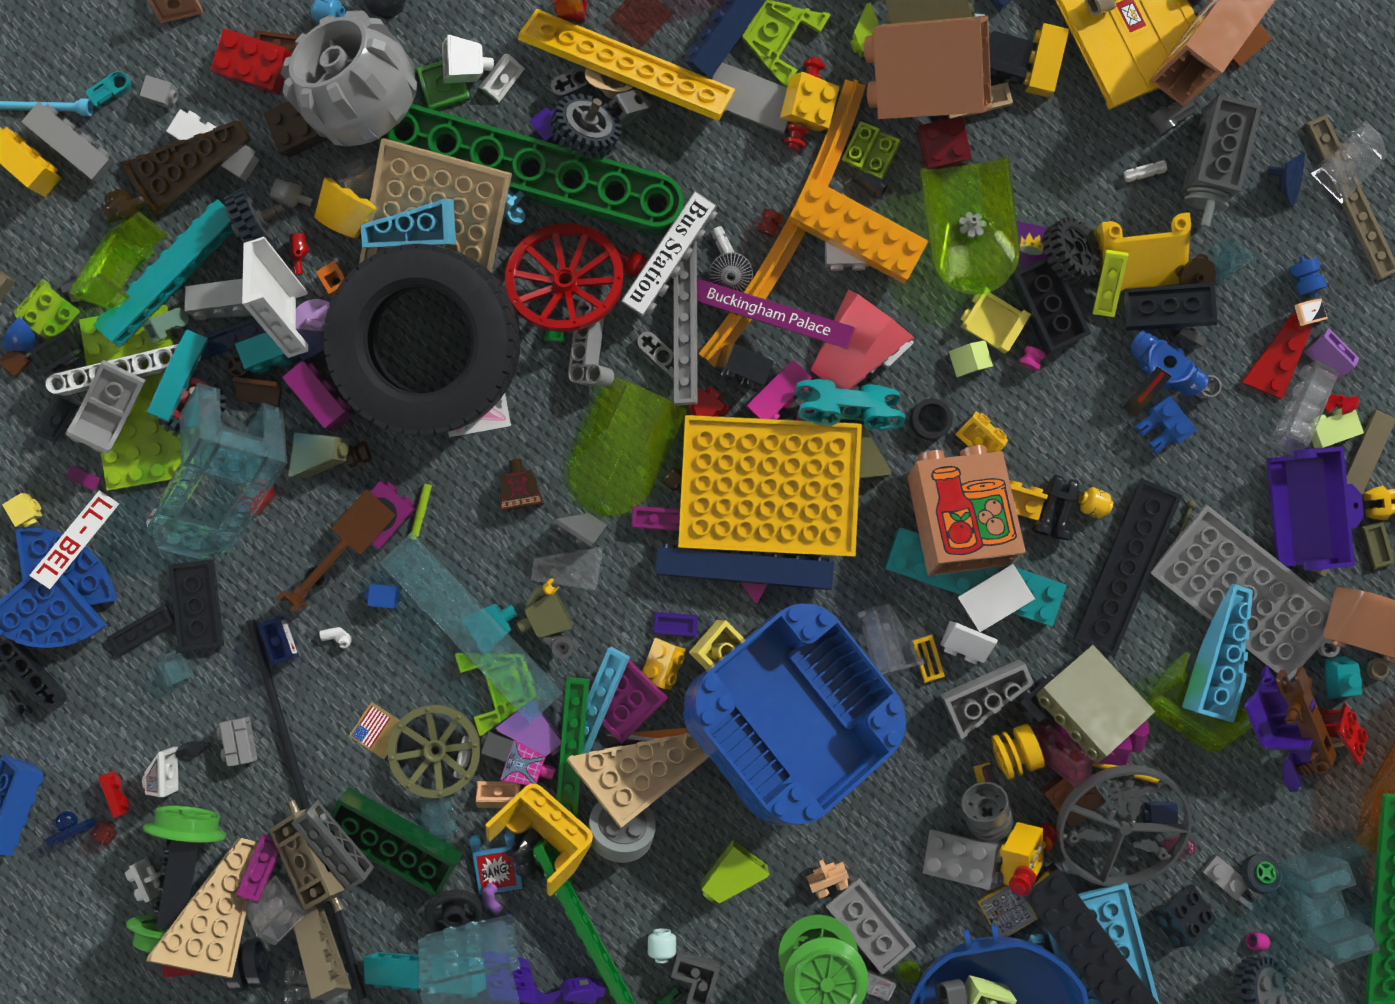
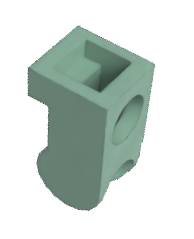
M175 308L143 322L142 325L151 343L167 337L165 331L177 330L185 326L189 321V317L185 310Z

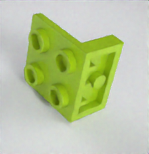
M43 278L14 310L16 318L21 317L32 330L46 340L64 331L80 313L77 307L51 289L50 284Z

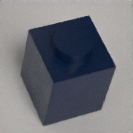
M1172 801L1145 802V808L1142 809L1143 821H1146V823L1178 824L1177 804Z

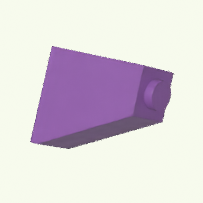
M533 699L496 727L498 732L545 757L549 753L554 756L561 750L562 736Z

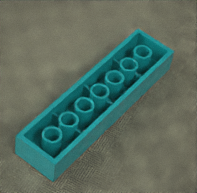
M898 527L896 528L883 569L961 596L1008 566L928 576L919 534ZM1016 568L1035 599L1012 614L1053 627L1067 585Z

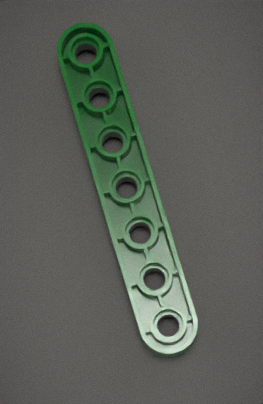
M411 104L405 117L399 124L378 139L379 143L384 138L512 173L509 189L514 194L521 191L524 194V199L652 235L666 234L684 208L681 188L676 181L666 175L606 158L601 159L598 157L597 160H593L591 155L589 159H584V154L581 153L579 157L574 156L576 151L572 149L569 153L566 151L567 147H561L560 145ZM405 127L414 129L413 136L409 140H398V133L401 129ZM445 139L456 141L454 150L449 153H442L439 150L441 142ZM492 150L497 152L498 158L495 163L485 165L481 162V157L486 151ZM530 162L540 165L539 173L533 177H527L523 174L524 166ZM571 174L580 175L582 177L581 185L575 189L566 187L564 182L567 176ZM612 186H620L624 189L625 193L620 200L613 201L606 196L607 190ZM656 197L664 199L667 203L666 208L659 213L652 212L648 208L650 200Z

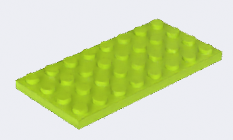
M162 305L149 319L168 312V307ZM99 316L79 319L86 366L101 363L103 360L110 361L174 345L171 330L165 331L167 337L151 343L142 325L119 348L94 326ZM167 354V355L164 356V358H163L164 364H168V363H169V361H170V355H169V354ZM148 359L142 363L143 370L149 365ZM125 364L121 368L127 371V365ZM164 372L141 377L145 379V382L117 440L109 453H101L107 491L195 476L189 436L187 439H183L181 434H178L177 437L172 435V430L167 432L164 430V424L160 426L158 423L159 418H155V416L147 413Z

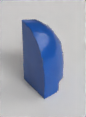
M18 317L12 323L2 340V348L13 352V350L28 352L35 348V335L21 317Z

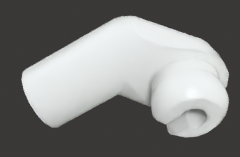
M340 627L320 631L321 641L334 639L340 644L339 647L341 648L349 647L352 641L351 636Z

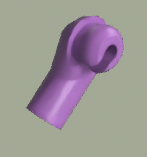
M488 883L482 889V903L491 912L498 915L502 911L503 906L495 900L494 894L497 892V887L493 883Z

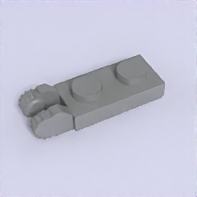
M1216 854L1212 856L1201 870L1232 898L1239 900L1249 910H1252L1254 906L1249 900L1241 896L1246 889L1256 899L1260 900L1263 897L1261 894L1249 889L1243 881V877Z

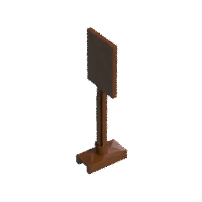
M366 489L331 528L341 537V541L301 586H297L294 591H282L276 598L279 601L289 600L288 603L293 605L290 609L293 613L303 612L309 606L304 601V598L308 595L307 592L347 547L351 546L362 555L396 517V514Z

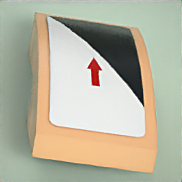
M1321 298L1294 305L1300 326L1328 319Z

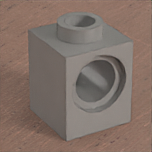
M146 75L139 96L147 102L171 109L178 99V88L171 82Z

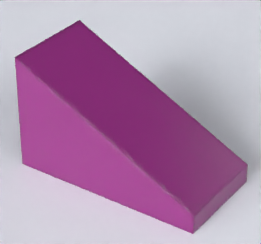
M74 465L70 467L65 476L95 491L101 480L99 477Z

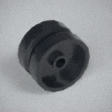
M261 938L247 939L244 944L240 942L232 978H225L227 986L232 993L247 991L249 986L252 989L267 986L270 966L267 950Z

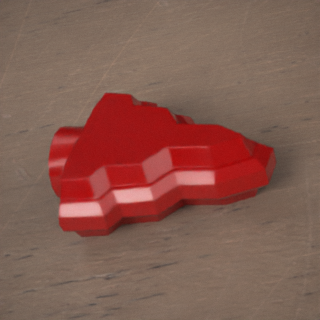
M709 386L705 391L697 388L698 404H690L688 406L692 416L724 417L731 408L721 401L723 395Z

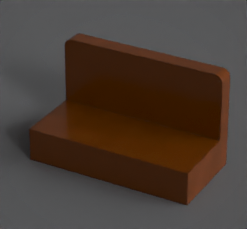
M233 377V382L237 383L236 401L280 406L282 384Z

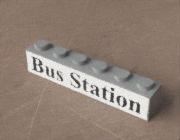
M694 191L680 215L674 221L622 299V304L643 318L646 314L649 316L652 314L657 306L654 302L658 296L663 297L667 292L669 286L666 284L670 278L675 279L681 270L679 265L682 260L687 261L693 252L691 247L694 242L697 241L699 243L706 233L703 230L706 224H712L718 213L715 212L717 210L716 204Z

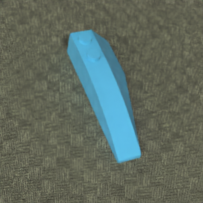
M1236 584L1230 586L1202 642L1182 708L1234 723L1246 682L1244 662L1248 659V652H1245L1246 639H1249L1250 633L1247 630V622L1251 618L1253 590Z

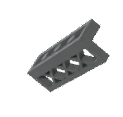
M318 800L312 803L303 814L295 818L291 823L348 891L363 882L374 868ZM314 810L317 811L321 819L313 812ZM330 828L333 830L335 836L330 832ZM344 845L349 849V853L345 850ZM358 862H360V864L365 868L364 871L359 866Z

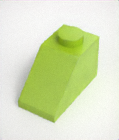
M871 2L866 4L854 31L853 40H851L854 53L858 52L860 58L865 56V37L873 36V28L879 26Z

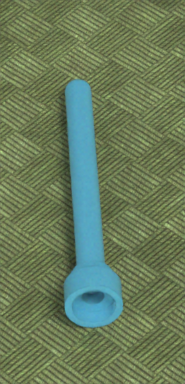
M81 98L75 103L39 102L44 106L48 103L57 111L76 112L81 116L93 115V103L90 99ZM0 101V110L31 111L37 102Z

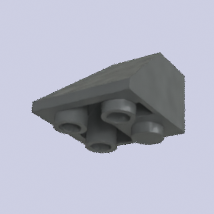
M590 513L558 518L554 522L558 525L556 528L558 531L566 536L574 535L577 537L575 542L584 548L594 547L608 527L607 524Z

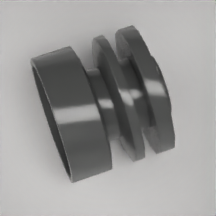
M990 782L977 783L967 789L961 804L968 830L973 837L984 842L999 841L1006 837L1012 829L1013 817L1007 793L1004 789Z

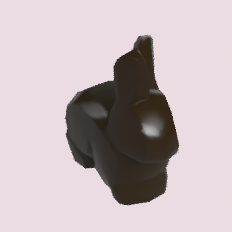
M117 189L110 191L105 196L106 204L102 212L109 223L130 218L138 209L149 205L151 202L143 196L133 199L126 190Z

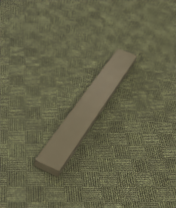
M1325 114L1306 123L1304 126L1377 280L1394 274V256L1327 115Z
M1379 410L1373 411L1346 470L1347 484H1353L1362 495L1395 424L1394 417ZM1329 569L1309 571L1325 577Z

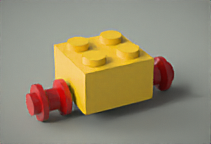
M810 57L804 60V66L807 67L806 73L794 74L789 79L780 118L794 123L788 125L787 129L791 134L790 137L784 140V143L788 145L787 148L790 150L800 151V148H805L806 143L802 139L803 135L809 133V129L819 132L830 127L840 86L822 80L818 76L819 71L825 69V64L818 57Z
M1017 822L1014 829L1008 833L1007 842L1002 844L1000 848V857L1003 858L1000 872L1003 874V883L1009 885L1015 894L1026 896L1031 892L1032 885L1036 882V877L1044 863L1043 852L1050 851L1057 840L1056 828L1053 825L1041 823L1036 827Z

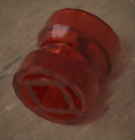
M765 208L761 215L762 221L758 223L756 230L769 237H776L778 224L782 223L784 216L774 210Z

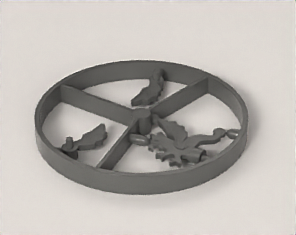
M1122 765L1099 771L1086 778L1072 790L1060 809L1057 818L1056 835L1059 848L1066 862L1079 876L1102 886L1112 887L1125 882L1128 886H1132L1155 878L1167 870L1179 858L1190 837L1192 816L1185 796L1175 782L1167 775L1145 766ZM1129 775V777H1125L1121 787H1118L1115 782L1113 786H1110V789L1117 791L1114 793L1109 792L1108 798H1117L1114 800V804L1110 802V807L1113 809L1109 811L1107 816L1075 805L1087 791L1099 783L1115 777ZM1134 775H1144L1159 779L1157 786L1146 784L1139 789L1133 788L1135 783L1133 780ZM1167 783L1179 794L1184 809L1183 824L1136 823L1134 821L1136 816L1140 814L1139 809L1141 807L1136 798L1142 797L1147 791L1151 790L1152 793H1158L1159 788ZM1127 802L1126 806L1129 809L1131 821L1128 822L1125 818L1113 819L1116 810L1118 814H1121V811L1123 813L1126 812L1125 804ZM1070 811L1118 828L1101 875H1096L1080 868L1066 854L1063 840H1066L1067 837L1072 843H1077L1080 838L1104 841L1100 831L1093 828H1084L1078 833L1070 829L1068 835L1063 833ZM1132 831L1180 833L1177 842L1168 853L1165 848L1158 846L1150 838L1146 840L1140 839L1139 842L1132 843L1134 848L1155 852L1161 860L1135 874L1109 877L1124 836L1129 835Z

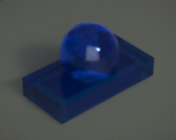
M63 811L58 814L55 820V826L61 832L46 838L45 841L48 846H52L95 826L96 822L92 817L78 823L75 813Z

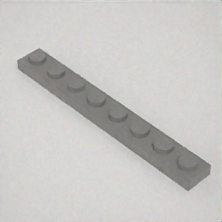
M697 241L691 247L693 252L687 261L683 259L679 267L681 270L674 279L675 405L698 404Z

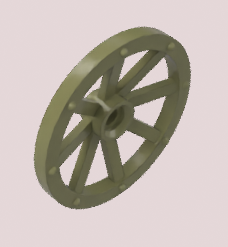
M426 705L409 712L396 724L388 743V761L397 781L411 793L426 798L446 797L462 789L476 773L481 757L480 739L472 722L460 711L445 705ZM433 713H441L454 718L440 739L437 737ZM425 714L431 741L406 725L414 718ZM460 723L467 731L471 742L446 745V741ZM401 732L423 745L424 749L397 753V744ZM434 746L439 748L438 754L433 752ZM472 749V758L468 770L452 759L447 752ZM425 756V760L412 777L408 779L403 773L398 760ZM441 760L462 776L457 783L446 788L443 787ZM431 762H434L436 789H427L415 784Z

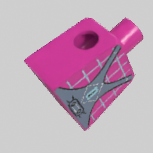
M514 740L500 780L525 785L537 784L539 777L552 781L556 768L544 764L545 756Z

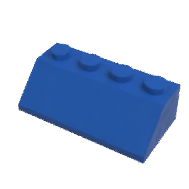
M2 754L0 759V855L12 856L14 849L18 847L22 828L26 826L30 807L34 805L37 789L42 784L43 772L35 765Z

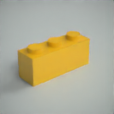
M1043 23L1040 30L1036 29L1033 43H1036L1035 51L1031 50L1028 60L1031 68L1030 72L1027 71L1023 84L1026 85L1025 92L1048 98L1053 95L1069 29Z

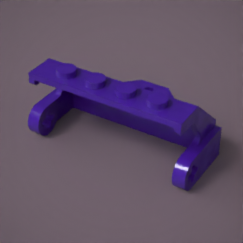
M1344 447L1294 450L1293 456L1266 458L1276 559L1285 566L1304 565V570L1355 566L1351 528H1357L1364 517L1362 494L1353 484H1347Z

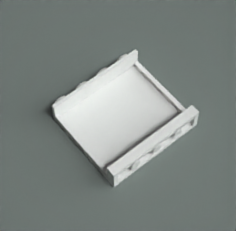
M265 237L244 243L242 304L288 358L308 352L307 342L296 330V298L308 295L307 290Z

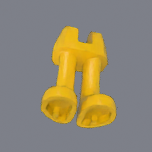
M1379 486L1363 493L1364 501H1377L1381 499L1382 507L1365 509L1367 518L1388 520L1390 515L1395 514V504H1391V500L1395 499V489L1387 490L1384 486Z

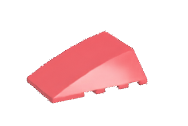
M848 290L834 321L855 328L848 349L823 342L811 367V371L823 380L833 381L837 389L851 390L866 378L870 371L877 369L882 365L881 362L890 355L893 356L897 353L901 346L906 342L909 343L914 337L862 296Z

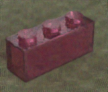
M1045 721L1031 728L1040 746L1044 763L1074 787L1091 776L1093 760L1086 755L1084 750Z

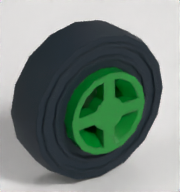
M1263 853L1251 855L1242 865L1243 881L1253 892L1259 894L1272 893L1282 882L1281 868L1270 855Z

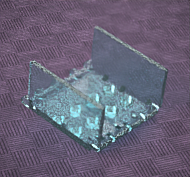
M509 914L480 922H469L463 926L448 927L442 931L426 934V937L420 938L418 940L419 988L422 990L420 991L422 1004H520L513 971L520 968V961L516 959L519 956V951L516 948L512 949V947L517 945V938L514 936L509 937V935H513L516 932L515 926L510 925L514 923V916Z

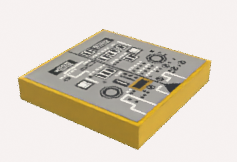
M1003 885L977 900L990 925L997 926L999 937H1008L1038 919L1025 898L1015 894L1009 885Z

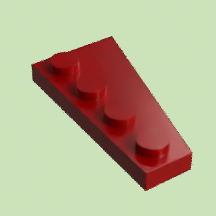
M1296 311L1292 312L1277 332L1275 338L1268 344L1263 354L1253 364L1251 370L1240 383L1279 400L1283 399L1314 323L1300 326Z

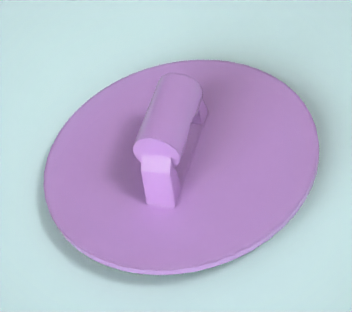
M311 299L300 304L296 308V329L324 332L327 310L330 308V302L322 299Z

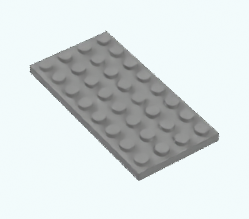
M1206 504L1152 567L1150 573L1210 621L1213 620L1232 584L1253 590L1251 618L1247 622V630L1250 633L1249 639H1246V649L1276 673H1279L1280 670H1285L1289 681L1296 674L1298 668L1302 667L1325 641L1323 634L1332 602Z

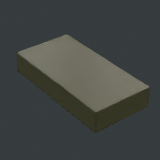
M1380 521L1360 527L1371 569L1395 564L1384 522Z

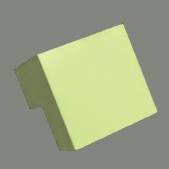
M985 340L970 343L949 351L956 377L993 366Z

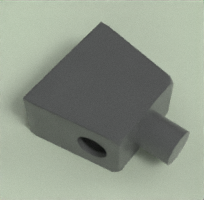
M635 89L615 95L607 104L609 106L607 111L614 110V117H618L620 120L618 124L625 128L636 123L651 108L652 101L650 97L644 96L641 90Z

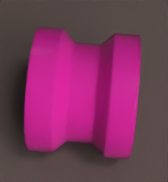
M1025 346V354L1020 358L1019 364L1039 371L1041 367L1039 363L1045 358L1046 354L1034 347Z

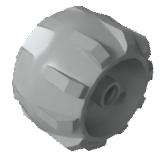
M358 10L347 11L343 17L335 18L329 15L320 19V24L307 34L302 33L295 41L296 48L292 56L285 58L281 75L286 79L284 81L283 94L301 114L305 122L319 136L328 138L334 145L350 147L368 142L371 143L399 124L409 110L417 91L414 63L406 54L402 45L393 37L380 19L369 18L365 11Z

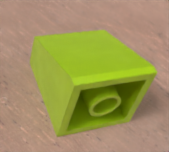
M733 839L702 879V894L711 902L715 900L721 903L767 878L770 874L768 865Z

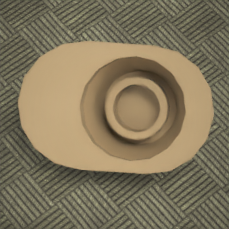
M586 68L585 78L589 84L599 88L610 99L633 88V86Z

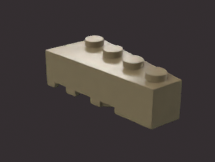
M316 905L291 915L293 921L291 925L296 934L311 999L328 1001L351 990L352 988L323 906Z

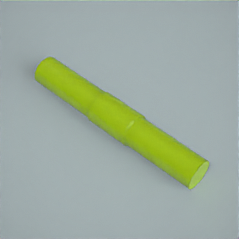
M423 484L409 537L411 539L418 540L432 485Z

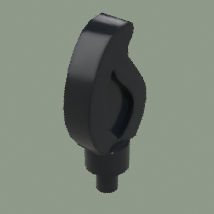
M198 741L184 743L177 749L176 757L182 755L191 758L196 757L206 750L207 747H210L211 743Z

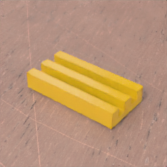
M933 635L911 640L923 683L945 677ZM926 641L930 643L939 674L935 675ZM919 643H921L925 660L928 666V670L930 673L929 677H927L922 658L919 652V648L917 645Z

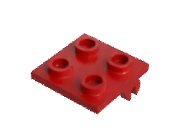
M1343 704L1341 710L1327 711L1326 709H1319L1320 714L1324 715L1322 716L1323 722L1331 723L1325 724L1329 736L1340 738L1356 766L1361 765L1368 735L1365 729L1359 725L1355 712L1351 711L1347 704Z

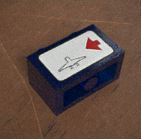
M279 616L258 624L272 666L299 657L286 616Z

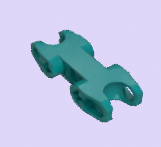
M815 379L797 382L794 393L798 398L809 401L800 405L798 417L816 424L835 425L841 419L864 421V425L868 429L886 430L902 427L906 419L904 413L891 408L898 405L901 398L900 393L895 389L881 385L866 384L857 391L837 389L833 381ZM805 387L812 389V391L803 392L800 390ZM887 396H894L891 400H885ZM809 409L815 410L813 413L810 414L804 413V411ZM888 418H899L895 422L888 421Z

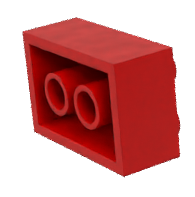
M223 28L210 70L220 77L280 96L285 78L281 75L285 58L291 57V53L284 47Z

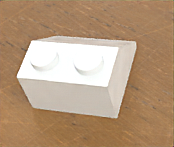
M950 621L940 645L945 647L944 652L954 656L957 653L965 655L964 660L977 664L978 661L982 663L986 661L998 640Z

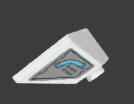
M171 747L160 751L151 762L142 778V787L145 789L146 795L165 797L178 791V757H176L178 747Z

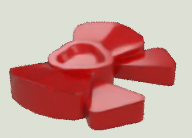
M1331 394L1326 398V404L1323 405V408L1327 413H1330L1335 407L1342 408V415H1345L1358 408L1359 400L1357 396L1344 397L1343 394H1339V396Z

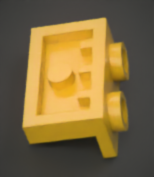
M977 411L955 434L968 447L976 445L986 446L987 453L1001 451L1008 441L1006 434L1000 428L993 427L990 424L989 418L983 413L979 414Z
M1009 480L1017 515L1039 521L1044 500L1047 499L1048 495L1043 494V489L1030 486V489L1021 487L1022 483Z

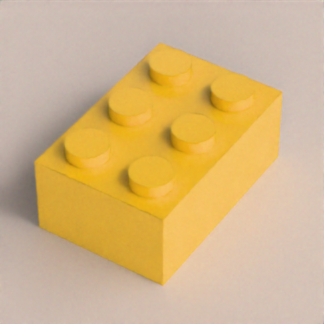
M0 127V164L27 188L46 197L62 179L56 173L58 168L43 159L42 154L32 146L25 143L26 140L19 134L14 133L8 127L4 129Z

